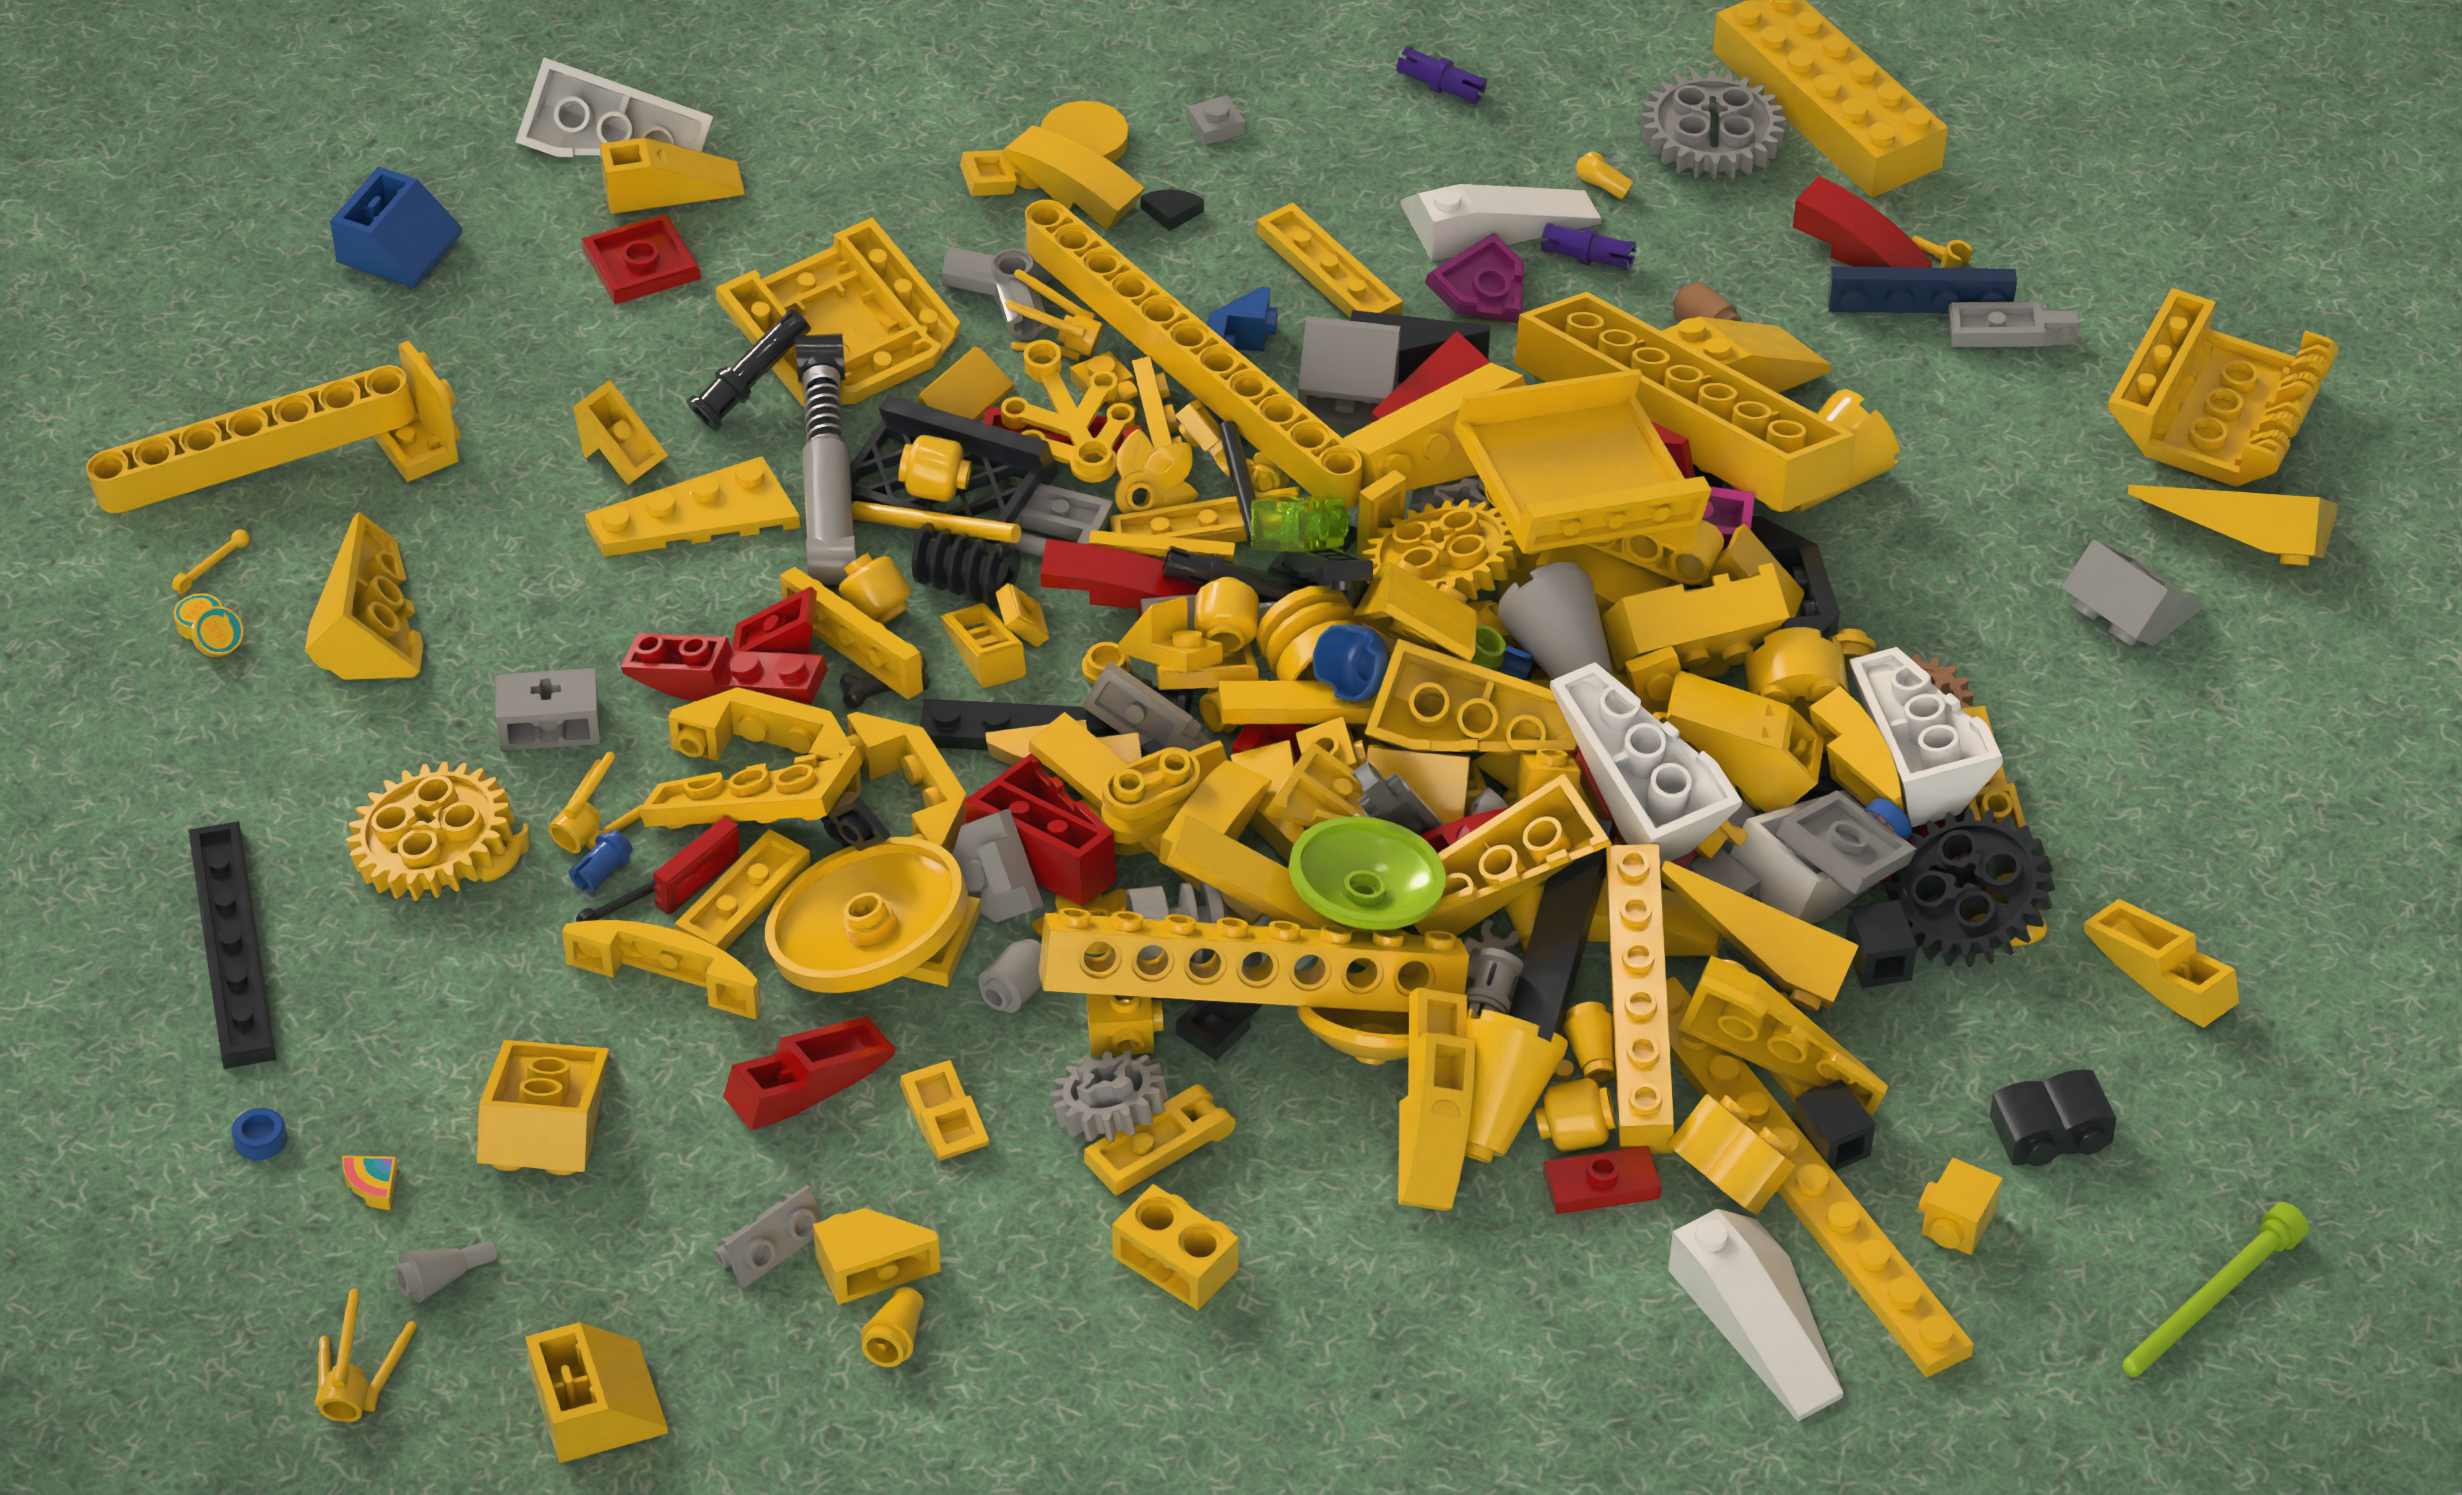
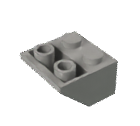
M1307 316L1298 384V402L1328 426L1362 429L1371 424L1372 411L1398 387L1401 326Z

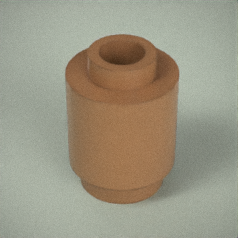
M1703 282L1684 286L1674 298L1673 316L1678 322L1699 316L1742 321L1741 317L1737 315L1736 307Z

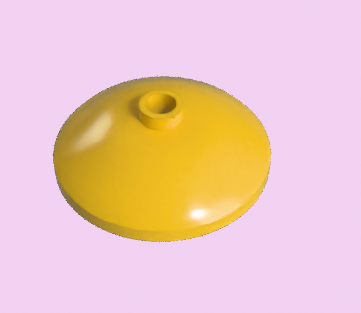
M1297 1007L1299 1018L1313 1034L1333 1048L1355 1056L1362 1063L1378 1065L1385 1063L1386 1060L1409 1058V1012Z

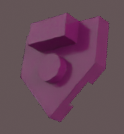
M1492 233L1435 268L1427 275L1425 284L1455 314L1518 323L1519 314L1523 312L1522 281L1524 279V262L1495 233Z

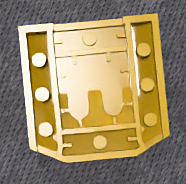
M873 217L834 234L833 247L760 279L761 275L755 269L716 287V300L752 345L770 330L790 308L794 312L797 311L810 325L811 331L806 335L842 333L845 380L840 381L841 395L839 398L842 402L841 405L856 404L933 368L960 334V321ZM795 344L772 369L802 407H805L803 383H798Z

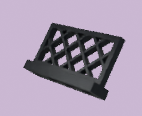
M887 395L878 408L882 417L881 422L850 464L851 501L971 518L1000 507L1001 513L996 521L1014 523L1039 484L1051 485L1058 474V470L1047 441ZM921 435L956 441L963 447V460L985 467L987 471L971 476L966 490L958 488L955 496L960 495L963 506L946 512L933 508L932 504L940 501L915 496L905 500L894 497L893 492L906 488L905 482L899 481L898 476L888 479L885 469L900 464L903 449L880 456L879 451L888 438L911 445ZM880 471L882 482L865 488L855 486L861 477ZM1012 476L1024 479L1017 487L1003 492L999 491L997 482ZM992 484L995 492L994 495L968 504L964 493ZM984 539V540H986V542L991 543V544H995V545H996L997 543L999 544V543L1001 542V541H994V540Z

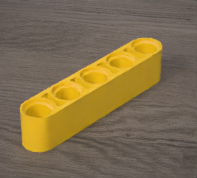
M1485 487V495L1487 497V500L1494 507H1496L1495 503L1493 502L1490 494L1488 493ZM1702 520L1701 524L1697 526L1585 544L1683 584L1700 585L1709 577L1724 546V538L1716 526Z

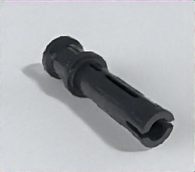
M792 308L787 310L779 321L730 368L727 366L719 368L715 372L716 379L698 397L692 395L687 400L689 408L703 423L717 431L722 426L721 419L739 402L746 403L750 399V389L796 344L795 336L806 335L811 331L808 322L797 311L794 312Z

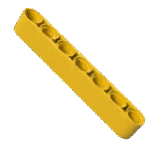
M391 365L381 366L104 450L89 459L86 465V473L100 508L110 513H123L401 428L413 420L416 414V407L407 376L403 369Z

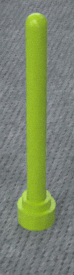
M2278 1202L2261 1219L2259 1235L2124 1359L2122 1363L2124 1373L2130 1377L2141 1375L2274 1251H2283L2284 1249L2291 1250L2298 1245L2310 1231L2308 1221L2302 1212L2287 1202Z

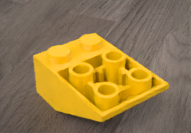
M1679 671L1675 675L1666 720L1680 731L1679 737L1684 742H1691L1700 752L1705 751L1717 761L1724 774L1732 779L1733 783L1740 788L1741 795L1752 808L1756 810L1762 809L1765 813L1792 806L1818 784L1825 738L1790 705L1684 671Z

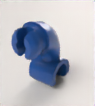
M1506 646L1505 660L1502 666L1498 667L1497 672L1524 681L1531 680L1533 655L1511 646Z

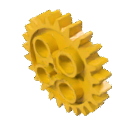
M1469 499L1462 501L1458 507H1452L1450 500H1445L1441 508L1435 509L1433 505L1427 503L1425 504L1424 512L1417 513L1411 509L1406 510L1408 518L1401 520L1392 517L1390 519L1391 528H1377L1378 538L1368 539V550L1362 552L1364 558L1373 561V578L1381 564L1389 562L1397 564L1399 559L1424 571L1425 576L1422 580L1439 589L1442 584H1445L1473 600L1478 599L1477 590L1479 589L1494 591L1493 580L1507 581L1509 579L1507 570L1517 569L1516 558L1522 557L1521 550L1499 510L1493 508L1488 511L1487 502L1484 501L1471 508Z
M443 762L438 771L432 773L428 765L423 764L420 775L415 777L407 770L402 771L403 782L399 784L385 780L386 792L383 795L370 792L368 797L372 806L357 807L356 812L360 820L349 823V828L353 835L347 838V843L351 850L350 856L357 872L361 873L366 884L373 882L378 893H382L390 888L395 899L401 897L409 889L413 899L418 900L425 889H430L433 896L438 898L441 894L442 886L449 884L457 892L460 890V879L466 877L474 882L478 881L476 869L479 866L492 869L494 863L490 854H505L506 849L502 840L513 837L509 825L514 823V817L505 790L500 789L495 777L487 779L482 768L471 774L467 763H462L454 772H451L448 762Z

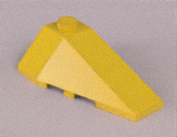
M1711 955L1678 1027L1679 1030L1810 1089L1817 1086L1823 1087L1842 1079L1869 1115L1875 1113L1888 1089V1085L1761 977L1748 972L1743 965L1736 961L1721 960Z

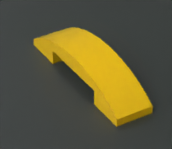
M595 920L569 923L562 930L565 959L568 965L614 978L623 963L707 988L708 1006L757 1020L761 1013L757 978L737 959L695 936L658 925L622 920Z

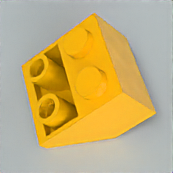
M581 1322L525 1337L531 1378L559 1463L668 1434V1427L639 1341Z

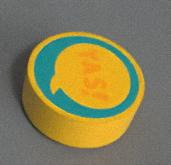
M202 593L189 595L180 600L173 611L178 633L192 640L191 627L196 617L210 607L222 606L220 600L212 595Z
M214 606L204 610L196 617L191 627V638L195 647L204 655L222 657L230 654L241 643L243 625L238 615L232 610L222 606Z

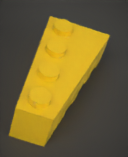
M1489 363L1344 437L1343 439L1362 456V489H1365L1393 470H1397L1407 478L1406 491L1478 475L1454 432L1463 395L1526 385L1524 375Z

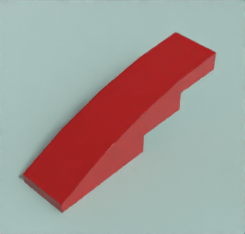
M1046 539L1040 571L1041 587L1089 591V605L1138 609V620L1142 616L1141 599L1197 594L1200 588L1203 587L1188 581L1162 576L1164 561L1149 556L1098 545Z

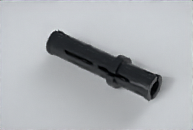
M1172 545L1168 547L1162 567V576L1188 581L1200 586H1204L1222 577L1236 578L1251 586L1257 593L1259 602L1262 603L1278 602L1292 592L1311 586L1307 582L1284 578L1276 574L1224 561L1223 556L1213 553L1210 557L1189 552Z

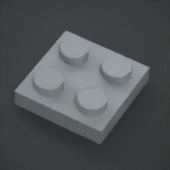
M1837 790L1784 818L1775 834L1788 844L1796 855L1811 861L1830 875L1835 884L1850 890L1855 895L1909 865L1917 849Z

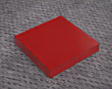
M667 214L581 238L582 249L614 305L700 279V268Z

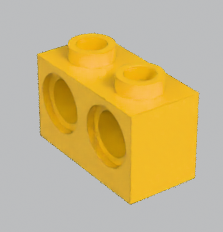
M1152 1184L1112 1224V1257L1198 1311L1238 1271L1239 1237L1234 1235L1232 1230L1222 1222L1212 1221L1191 1208L1182 1197L1175 1194L1170 1195Z

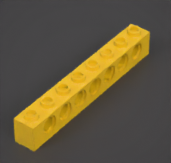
M1064 908L1059 910V914L1045 913L1039 976L1043 990L1054 992L1409 1012V994L1418 987L1465 995L1470 956L1461 938H1456L1452 933L1439 930L1427 931L1425 936L1404 935V932L1398 929L1373 931V933L1353 932L1351 928L1339 924H1326L1321 927V930L1301 929L1298 924L1288 921H1273L1269 923L1268 927L1248 925L1246 921L1237 918H1220L1217 920V923L1196 922L1190 916L1180 914L1167 915L1164 917V920L1143 919L1142 915L1129 911H1117L1112 913V917L1091 916L1088 911L1083 909ZM1104 942L1110 945L1108 952L1101 957L1092 958L1084 954L1086 949L1093 943ZM1156 945L1163 948L1161 954L1153 960L1144 961L1137 958L1139 952L1147 946ZM1207 948L1215 951L1214 956L1206 963L1195 964L1190 962L1191 956L1200 949ZM1264 952L1267 954L1266 959L1258 966L1247 967L1242 965L1243 960L1250 953ZM1315 955L1319 957L1317 963L1308 970L1294 968L1296 962L1303 956ZM1358 958L1371 960L1369 966L1360 973H1349L1346 971L1349 964ZM1411 961L1422 963L1421 968L1414 975H1398L1404 964Z

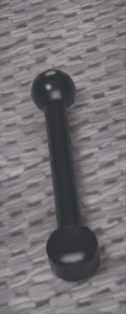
M653 880L595 910L591 908L583 909L577 915L576 922L599 920L653 893L654 886L658 883Z

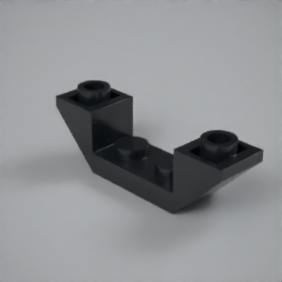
M1752 516V533L1804 591V597L1800 604V617L1788 618L1782 623L1781 630L1793 627L1813 628L1820 630L1821 638L1826 640L1831 636L1837 635L1840 611L1818 545L1761 516Z

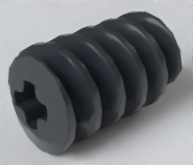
M928 522L923 524L917 535L912 554V576L915 582L922 585L931 582L932 586L936 589L944 590L949 588L950 592L955 595L961 596L966 593L968 598L979 601L984 598L986 604L994 607L998 606L996 592L1007 583L1014 585L1021 567L1019 550L1014 549L1006 561L1003 560L1004 546L997 543L992 548L990 554L987 555V545L984 539L979 538L976 540L970 550L968 549L969 537L967 534H959L954 544H950V529L942 528L936 539H934L933 524Z

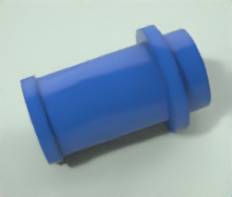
M610 830L607 834H599L595 840L596 846L576 866L569 870V877L572 882L583 891L586 889L588 894H593L598 886L618 866L624 867L630 861L629 855L633 851L632 845L618 831Z

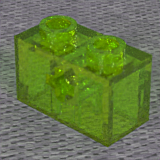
M1287 495L1252 500L1251 549L1309 552L1344 546V537L1349 529V515L1347 510L1344 509L1345 497Z

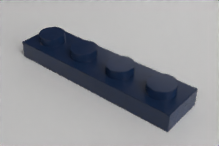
M1831 266L1827 297L1828 312L1948 314V306L1951 302H2014L2017 286L2016 269Z

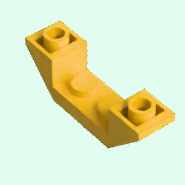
M739 687L672 709L668 716L672 750L680 751L689 757H703L718 761L733 734L743 736L753 742L763 741L786 747L799 754L808 753L810 755L816 753L818 762L840 758L839 750L852 746L831 711ZM860 767L843 793L855 792L858 795L860 794Z
M860 712L848 714L847 739L852 746L858 747L863 762L861 767L869 780L902 769L909 784H918L922 790L926 809L911 814L912 836L910 837L938 844L952 855L960 828L966 824L964 800L967 799V795L924 728Z

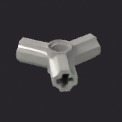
M949 247L944 257V265L941 272L942 285L992 295L994 301L1001 308L1008 334L1017 336L1020 341L1034 339L1039 332L1047 328L1046 324L1009 310L1005 306L1006 301L1012 300L1046 313L1040 294L1014 275V272L1020 269L1043 284L1055 278L1027 252V248L1024 250L1006 249L993 256Z

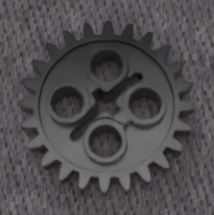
M1967 809L1964 821L1956 822L1954 816L1948 812L1945 817L1946 826L1939 828L1929 820L1926 822L1929 832L1928 836L1923 838L1918 834L1912 833L1910 839L1913 846L1917 849L1909 865L1890 875L1893 882L1885 885V891L1890 902L1900 900L1917 948L1922 946L1927 959L1932 960L1942 951L1946 965L1951 966L1959 954L1964 956L1967 966L1972 967L1976 954L1983 953L1985 959L1991 964L1994 963V949L2001 947L2004 952L2012 955L2014 951L2011 940L2015 937L2026 943L2031 941L2026 928L2027 925L2043 927L2044 922L2038 910L2052 908L2047 892L2055 890V884L2051 874H2049L2053 869L2049 857L2045 856L2046 853L2041 840H2033L2027 825L2017 829L2012 816H2006L1997 824L1993 810L1989 809L1981 821H1976L1972 809ZM1960 854H1970L1963 860L1953 861ZM2005 873H2014L2010 878L2006 880H1996L1999 876ZM1935 894H1944L1936 901L1926 902L1929 897ZM1978 914H1988L1980 921L1970 922L1972 917Z

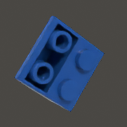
M381 167L375 169L330 221L337 263L413 288H417L462 235L461 225L418 179Z

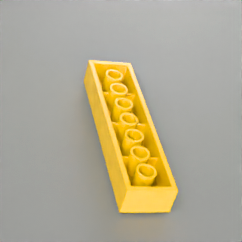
M1586 291L1519 314L1514 365L1529 372L1536 380L1542 382L1640 369L1642 376L1636 397L1648 418L1689 440L1692 462L1697 465L1699 470L1717 476L1731 484L1735 490L1755 493V498L1764 502L1769 509L1779 512L1790 511L1796 506L1815 499L1824 498L1830 493L1849 486L1855 434Z

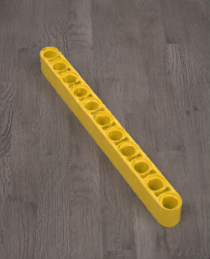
M1047 199L1033 202L1027 207L1025 211L1027 252L1036 262L1147 356H1150L1154 362L1224 421H1234L1237 424L1240 435L1323 505L1334 510H1348L1359 503V494L1362 491V456L1355 448L1065 206L1057 201Z

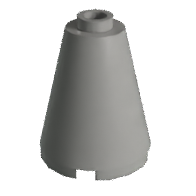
M1556 562L1531 571L1530 574L1533 580L1521 588L1515 582L1507 589L1499 601L1498 615L1502 624L1525 651L1533 655L1536 663L1552 680L1594 662L1613 676L1593 582L1587 572L1582 571L1580 565L1573 562Z

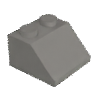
M2095 539L2091 541L2061 587L2075 597L2071 606L2093 620H2096L2100 614L2112 623L2108 631L2131 646L2137 640L2154 646L2198 613L2203 607L2201 603L2130 555Z

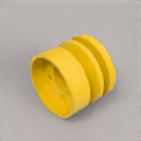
M1309 586L1288 594L1276 602L1263 616L1256 634L1257 648L1266 660L1269 669L1276 676L1277 681L1317 680L1313 669V651L1319 636L1331 625H1362V621L1353 617L1355 613L1354 608L1341 590H1330L1328 586Z

